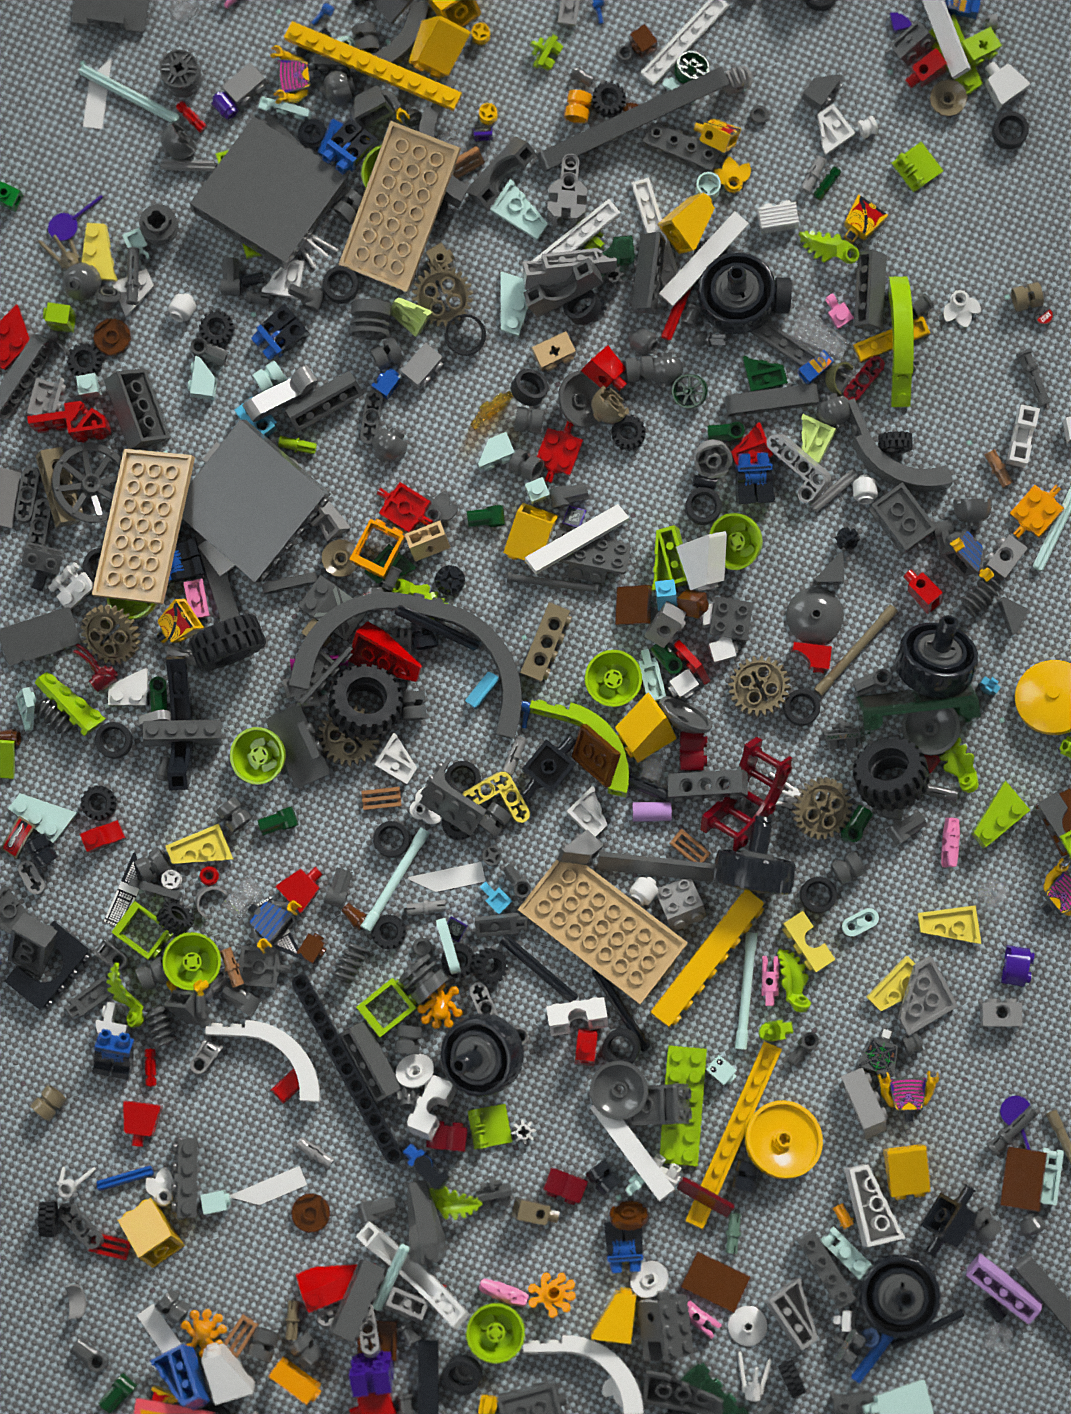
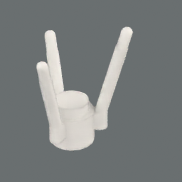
M311 234L300 251L313 269H315L316 265L304 248L309 249L312 246L326 258L328 254L319 248L314 241L334 252H338V249Z
M772 772L769 773L771 777H775V774H773ZM786 782L785 787L789 790H783L781 794L785 795L784 800L787 803L778 801L776 805L792 809V803L797 802L794 795L800 796V792L797 788Z
M62 1167L59 1180L57 1181L59 1194L66 1200L77 1197L78 1193H74L77 1186L96 1171V1168L93 1167L78 1180L73 1181L72 1179L64 1180L65 1167Z
M739 1351L738 1361L742 1393H745L746 1400L760 1401L772 1361L771 1359L767 1361L761 1384L757 1383L758 1367H755L753 1382H748L747 1386L742 1353Z

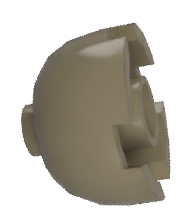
M602 386L595 393L591 401L594 418L599 422L602 421L607 424H615L621 421L629 413L628 407L624 408L622 405L624 400L617 392L611 388L606 390L605 386Z

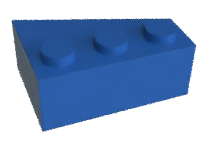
M182 1343L150 1360L151 1364L159 1371L161 1378L169 1385V1389L182 1407L196 1410L211 1402L193 1347Z

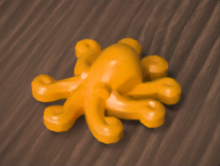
M443 983L437 988L438 993L433 992L426 998L431 997L432 999L428 1000L424 1005L417 1006V1011L420 1014L426 1013L431 1008L427 1015L421 1017L423 1024H429L431 1018L434 1017V1021L431 1023L433 1028H440L441 1020H444L445 1027L451 1028L453 1021L450 1019L449 1009L452 1010L453 1015L457 1018L463 1015L462 1009H457L456 1005L451 1001L453 995L459 994V989L456 986L450 987L448 993L445 994L443 989L446 987V984Z
M544 1273L541 1276V1288L536 1284H531L528 1287L531 1294L536 1292L539 1297H533L529 1300L530 1307L536 1308L538 1303H544L549 1311L550 1318H555L558 1315L557 1309L552 1304L562 1308L565 1313L570 1312L571 1306L565 1300L574 1301L576 1294L573 1291L568 1293L565 1291L575 1288L574 1280L571 1279L566 1284H562L566 1281V1276L564 1273H559L556 1279L547 1284L551 1279V1275Z
M209 1309L202 1312L203 1320H199L200 1313L197 1310H191L190 1317L193 1319L194 1329L187 1320L182 1321L180 1325L181 1329L186 1330L193 1338L192 1343H187L186 1345L193 1347L195 1350L196 1345L199 1344L201 1348L199 1351L200 1357L203 1356L204 1349L207 1348L206 1345L208 1346L212 1343L222 1344V1340L218 1339L214 1342L212 1339L218 1337L219 1334L227 1332V1327L223 1324L219 1325L216 1330H213L217 1323L223 1321V1316L217 1313L210 1322L209 1318L212 1316V1311Z

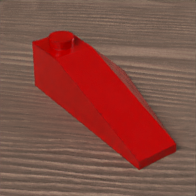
M367 621L356 631L352 644L353 649L350 651L352 656L348 661L359 667L361 664H367V667L376 665L377 669L381 670L384 668L388 671L387 673L394 674L397 678L413 682L418 681L422 665L383 629Z
M358 1264L317 1266L297 1273L298 1285L308 1313L343 1299Z

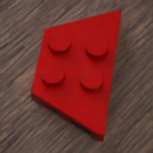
M17 304L0 320V369L5 371L16 361L30 339L20 312L21 310Z

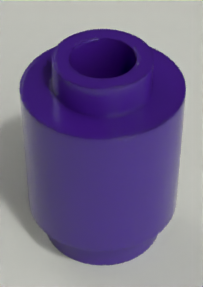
M217 92L212 97V106L223 118L230 120L237 115L239 111L237 105L226 92Z

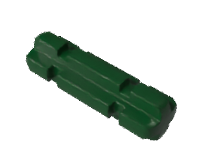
M835 166L832 167L829 174L820 183L819 188L815 190L813 196L816 199L822 200L825 193L828 192L841 174V170Z

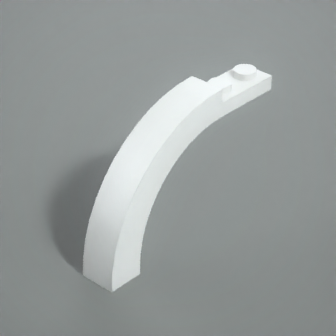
M245 1020V1028H242V1024H230V1027H223L221 1023H211V1026H206L207 1036L255 1038L268 1042L281 1050L288 1057L297 1073L300 1101L320 1103V1087L314 1066L301 1046L288 1034L269 1024Z
M369 1221L356 1237L368 1249L391 1266L400 1245ZM409 1253L407 1254L399 1274L417 1289L449 1324L457 1330L470 1314L421 1264L410 1261Z
M562 1335V1343H559V1340H548L547 1344H539V1341L532 1340L528 1341V1344H523L524 1355L573 1354L594 1361L606 1370L616 1383L622 1397L623 1414H644L640 1391L632 1373L618 1356L603 1345L593 1340L570 1335Z

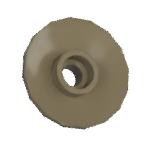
M949 79L940 81L931 90V106L940 115L948 117L957 115L966 106V90L957 81ZM949 98L951 102L946 103L944 99Z
M342 539L330 542L322 552V563L327 572L336 577H345L353 573L358 566L351 563L349 559L355 549V545ZM343 556L345 560L338 562V557Z

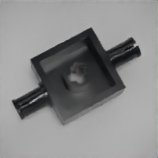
M570 734L567 735L559 747H555L546 739L523 766L522 772L529 776L531 781L520 794L523 797L526 795L525 798L530 801L539 788H543L552 795L576 766V763L567 755L576 743L575 738L569 743L572 739ZM552 763L553 771L548 770L546 772L544 765Z
M965 1184L957 1199H952L940 1192L920 1225L933 1233L932 1236H934L925 1250L926 1253L936 1258L944 1243H949L955 1248L959 1247L977 1217V1214L968 1209L967 1206L976 1190Z

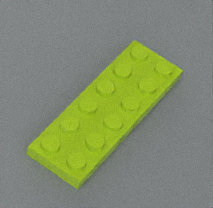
M668 1045L665 1085L688 1084V1088L691 1089L689 1107L692 1110V1118L688 1124H662L659 1154L666 1159L664 1161L666 1164L698 1166L707 1049Z

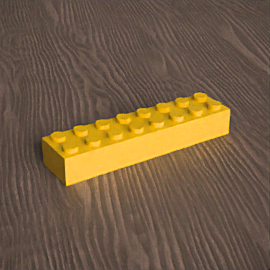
M744 890L649 1013L667 1027L670 1025L675 1026L681 1018L679 1013L683 1009L686 1011L693 1003L691 998L694 994L699 995L705 987L703 982L706 979L710 980L717 972L715 969L717 964H723L728 958L729 954H727V951L730 948L734 949L741 941L738 937L742 932L744 934L747 933L752 927L751 920L754 917L757 919L765 910L762 906L765 903L750 891Z

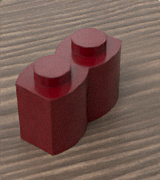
M680 732L679 771H703L704 767H707V755H704V747L707 748L708 740L704 733L690 734Z
M439 1121L440 1125L432 1141L427 1140L426 1148L465 1152L468 1127H464V1123L460 1122L444 1125L445 1121Z
M551 1167L543 1190L547 1191L546 1195L553 1198L561 1196L565 1198L564 1202L575 1206L576 1203L580 1204L588 1181Z

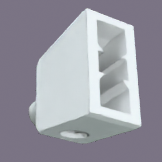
M992 62L985 68L990 74L985 86L998 110H1001L1023 94L1030 86L1029 81L1010 64L1000 69L995 62Z

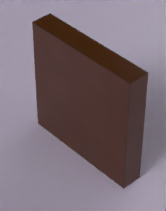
M651 585L617 587L615 625L650 624Z
M376 1320L380 1351L391 1352L392 1361H397L398 1321ZM371 1325L363 1328L365 1334L373 1331V1326ZM360 1336L357 1341V1354L363 1353ZM370 1339L368 1340V1350L373 1351V1344Z

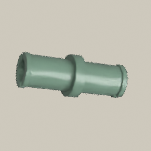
M740 1213L729 1214L728 1230H726V1253L738 1254L739 1236H741L739 1230L742 1214Z

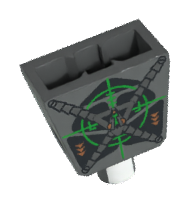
M881 1029L879 1039L870 1037L856 1066L887 1075L886 1073L888 1072L889 1076L893 1077L898 1049L897 1045L890 1043L893 1032Z

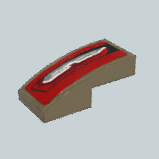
M19 816L5 838L1 849L15 859H18L25 848L23 844L28 841L37 826Z

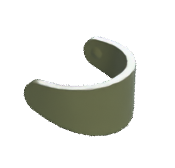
M848 362L833 364L826 372V385L833 394L837 393V396H841L842 393L838 390L835 383L836 372L840 366L853 370L854 367Z

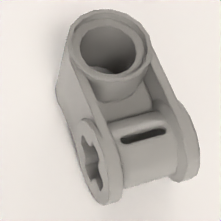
M207 1036L191 1060V1070L197 1074L206 1073L221 1053L223 1046L213 1043ZM198 1060H203L205 1063V1067L201 1071L195 1069V1063Z

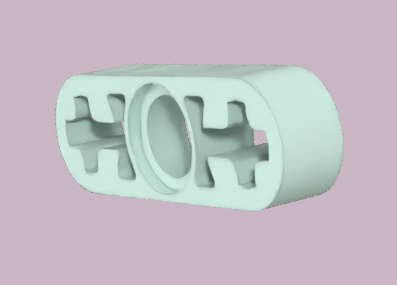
M446 918L436 920L451 974L459 973L461 969Z

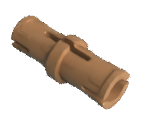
M994 449L986 453L984 456L992 468L991 472L995 473L1002 488L1013 483L1005 468V463H1002L996 450Z
M232 948L219 951L225 965L224 970L228 973L232 988L245 984L238 968L240 967L239 963H236Z

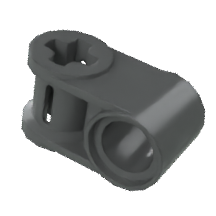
M105 937L102 938V942L96 950H92L96 957L110 967L114 966L115 959L119 956L123 958V964L119 966V970H125L129 966L127 955Z

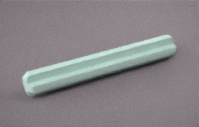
M405 1244L399 1246L377 1297L372 1304L373 1308L377 1311L382 1310L410 1250L409 1246Z

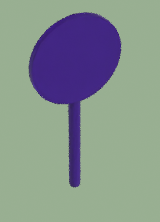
M103 196L97 197L74 216L68 213L55 215L48 224L50 236L53 238V235H56L60 241L71 239L78 230L76 218L100 201Z
M1021 1096L1006 1098L1000 1107L1003 1121L1010 1125L1028 1108L1029 1102ZM1023 1128L1020 1132L1025 1147L1031 1150Z

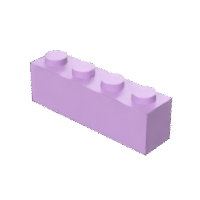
M981 1253L968 1265L966 1276L1027 1324H1030L1041 1312L1042 1301Z

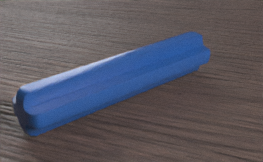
M146 1166L96 1182L97 1189L102 1191L153 1176L152 1166Z
M885 1334L880 1336L878 1343L871 1348L851 1375L854 1381L857 1383L863 1381L892 1342L893 1337Z

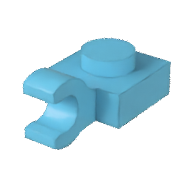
M985 676L978 684L981 686L980 690L989 696L990 694L994 696L1001 688L997 685L999 681L993 677L989 679Z
M486 882L480 886L489 896L485 901L498 914L512 902L500 888L494 891Z

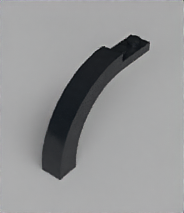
M167 656L166 668L171 721L193 720L186 656ZM171 742L170 762L167 772L169 791L189 789L192 772L193 742Z

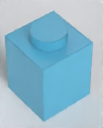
M674 579L656 581L655 592L658 611H660L666 601L677 607Z

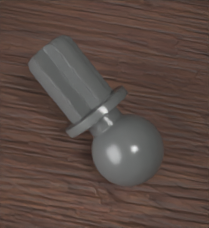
M697 332L693 336V342L698 347H702L706 343L708 347H712V345L725 346L727 344V335L709 332L707 336L704 332Z

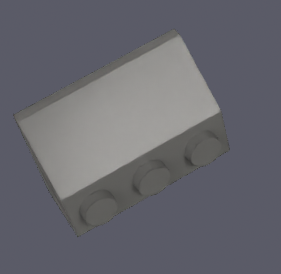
M0 467V527L13 529L21 473Z

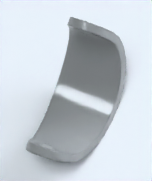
M206 885L196 893V908L205 919L208 917L201 912L199 907L200 898L205 892L219 890L227 897L229 896L219 886Z
M65 1285L64 1288L67 1290L69 1299V1317L67 1318L68 1320L81 1318L86 1310L85 1294L79 1285Z

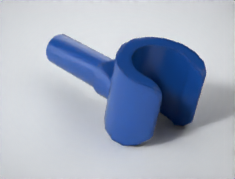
M593 0L592 5L597 12L599 24H603L600 7L604 6L605 3L603 0Z
M328 3L323 4L320 13L311 23L315 25L324 14L331 16L335 10L333 6Z
M525 700L521 704V711L525 712L522 728H527L531 704Z

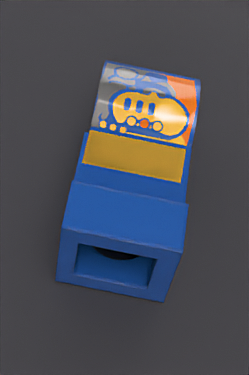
M945 0V4L951 15L955 14V16L977 19L981 0Z
M823 350L816 357L801 366L797 374L806 384H811L834 363V360Z

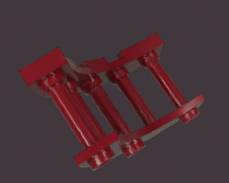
M757 736L744 745L739 767L748 773V782L751 777H754L771 787L765 800L748 791V796H743L760 806L753 818H750L734 808L738 800L725 797L722 801H717L701 818L700 830L707 833L711 829L716 828L733 838V851L735 852L748 844L751 838L752 826L756 820L754 819L755 816L769 817V815L773 814L788 775L792 771V757L789 756L781 762L762 751V739ZM758 758L776 768L774 780L756 770ZM731 814L747 825L741 831L736 832L720 821L726 815Z

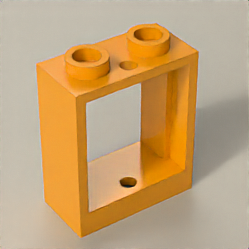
M370 519L349 560L351 563L385 579L391 568L390 566H392L405 541V536L402 535L403 532L395 527L392 529L386 527V523L379 519L375 521ZM373 529L398 540L384 568L359 556Z
M285 1356L280 1359L268 1376L306 1405L309 1401L313 1403L322 1391L319 1389L321 1385L319 1381Z

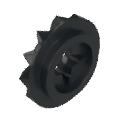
M318 119L305 120L298 128V139L303 146L310 149L319 148L327 128ZM314 127L318 135L314 136L311 140L310 135L307 133H311Z
M447 565L442 567L435 576L436 588L444 595H456L464 588L465 576L457 566ZM448 573H450L452 578L458 579L452 582L451 588L448 582L442 581L448 578Z

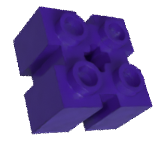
M380 1351L374 1358H368L364 1353L352 1356L349 1372L352 1397L368 1396L372 1392H376V1395L392 1393L394 1367L391 1352Z

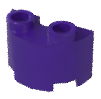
M1006 945L1001 983L1024 987L1026 983L1030 984L1032 972H1029L1030 964L1034 962L1035 954L1030 952L1029 948Z

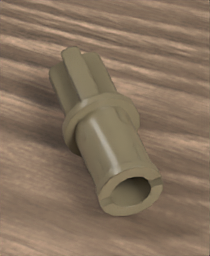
M287 1301V1319H285L287 1321L286 1340L295 1341L298 1334V1321H300V1301Z

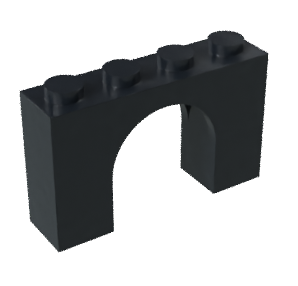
M54 920L50 926L58 931L55 947L60 951L63 958V967L60 974L52 981L40 982L23 968L16 966L4 981L40 1011L48 1010L54 1003L53 998L56 994L60 995L67 987L65 983L69 978L73 979L79 972L77 968L82 963L85 964L92 956L90 954L91 948Z

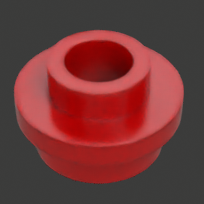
M207 866L201 870L199 877L203 884L211 886L218 881L219 873L216 868ZM209 872L213 874V878L210 880L206 878V874Z

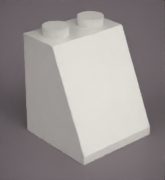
M726 531L708 534L676 546L690 590L698 589L699 592L718 587L719 582L724 581Z
M212 1343L206 1346L207 1348L204 1349L202 1363L215 1405L253 1394L255 1387L254 1377L230 1352L225 1344L218 1345V1343Z

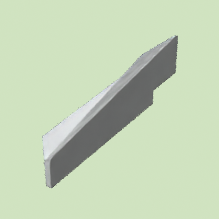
M598 248L542 254L541 261L522 262L525 290H529L538 284L547 286L565 282L573 272L572 266L587 258H590L599 268L600 274L612 272L616 269L617 259L604 256L603 251Z
M291 458L297 465H299L294 458ZM330 501L325 507H320L316 512L317 517L311 522L312 526H320L327 541L336 538L351 528Z

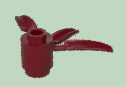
M75 644L77 648L88 656L86 657L78 650H73V653L82 658L94 671L89 682L97 692L104 691L117 681L116 676L118 674L112 666L108 668L105 665L101 668L97 660L83 646Z

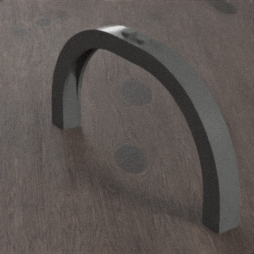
M380 592L358 596L326 613L309 631L297 653L289 686L307 691L315 659L320 648L331 633L355 616L376 610H396L397 606L403 605L426 617L452 623L474 636L490 654L496 666L501 684V706L494 735L510 739L515 738L521 711L522 694L518 670L511 653L500 636L483 620L462 608L443 603V599L432 597V600L425 599V595L419 593L408 595L395 592Z

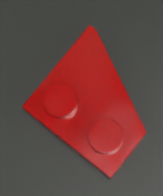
M760 422L731 451L735 464H738L739 454H750V463H757V453L766 452L769 458L773 457L772 451L767 447V438Z
M678 640L673 644L677 650L675 652L676 656L681 661L686 662L687 668L692 674L695 673L704 685L708 684L711 680L702 663Z

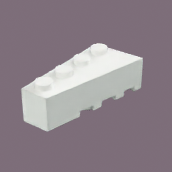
M862 1164L845 1168L862 1246L871 1247L905 1238L879 1189L880 1187L869 1165Z

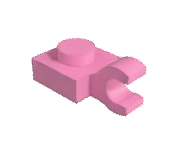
M833 293L826 297L825 301L831 308V311L827 314L837 329L854 319L846 304L842 303L839 305Z

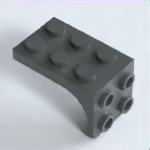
M447 758L444 763L440 762L435 773L431 774L425 787L420 793L422 798L419 803L444 818L447 822L455 825L461 831L472 836L486 809L459 793L447 783L444 772L451 761Z
M688 1084L648 1085L647 1101L636 1115L627 1119L628 1125L690 1123L692 1118V1110L689 1107L691 1089L688 1088Z

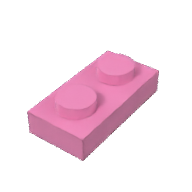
M203 579L183 582L187 602L197 618L210 617Z

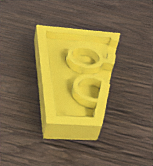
M87 223L82 262L94 266L100 274L101 281L117 282L113 267L114 261L111 257V245L107 226L99 223Z
M220 824L165 846L172 864L234 860Z
M976 905L917 913L920 933L981 944Z
M905 956L866 998L879 1011H883L902 1001L915 963L908 956Z

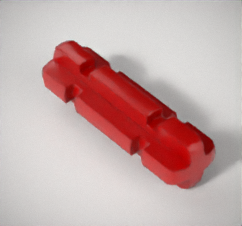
M180 101L175 106L176 110L198 132L201 133L206 129V124L183 101Z
M154 1048L145 1049V1076L147 1075L145 1085L147 1087L156 1086V1059H154L156 1050Z

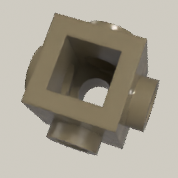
M442 242L425 252L428 259L426 263L430 270L431 266L438 270L439 264L441 269H445V266L448 265V270H452L455 257L450 249H445Z

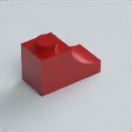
M793 642L791 652L803 656L809 664V669L813 670V673L824 674L825 671L828 672L832 646Z
M119 820L92 828L80 834L88 853L95 852L126 838Z

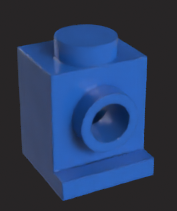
M392 368L387 369L385 373L382 372L378 376L377 384L372 383V390L379 391L382 397L388 400L401 382L398 377L399 374Z

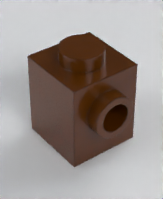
M646 24L630 33L629 41L635 54L639 53L643 58L646 55L651 56L656 52L658 41Z
M686 589L677 597L678 608L686 612L685 616L700 618L708 610L709 603L705 592Z
M315 932L313 935L308 933L296 953H301L305 959L315 963L317 958L321 959L327 950L325 948L326 943L323 942L324 938Z

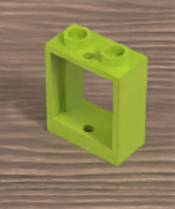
M134 901L111 933L146 959H156L162 951L160 947L164 942H169L173 933L169 934L168 930L164 931L149 952L124 935V931L139 911L157 924L160 923L157 922L158 917L140 903Z
M391 978L356 1006L380 1038L417 1009L415 1006L417 1002L411 994L407 996L403 991L405 986L398 979ZM392 985L410 1008L383 1028L366 1005Z

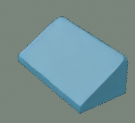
M487 672L465 701L474 709H477L497 685L499 677L491 672Z

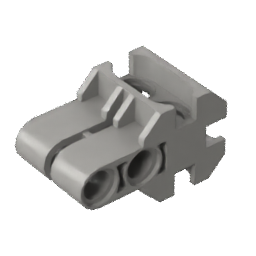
M575 154L564 156L561 179H557L549 186L547 219L554 227H561L562 218L571 219L570 228H573L585 218L587 188L581 181H578L579 159Z

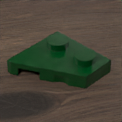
M748 356L742 357L750 392L788 384L784 365L769 363L761 359L755 360Z
M388 544L375 558L373 563L384 568L394 547ZM398 552L392 566L402 570L399 577L415 571L417 567ZM367 570L364 571L375 583L383 584L382 581H385V579Z

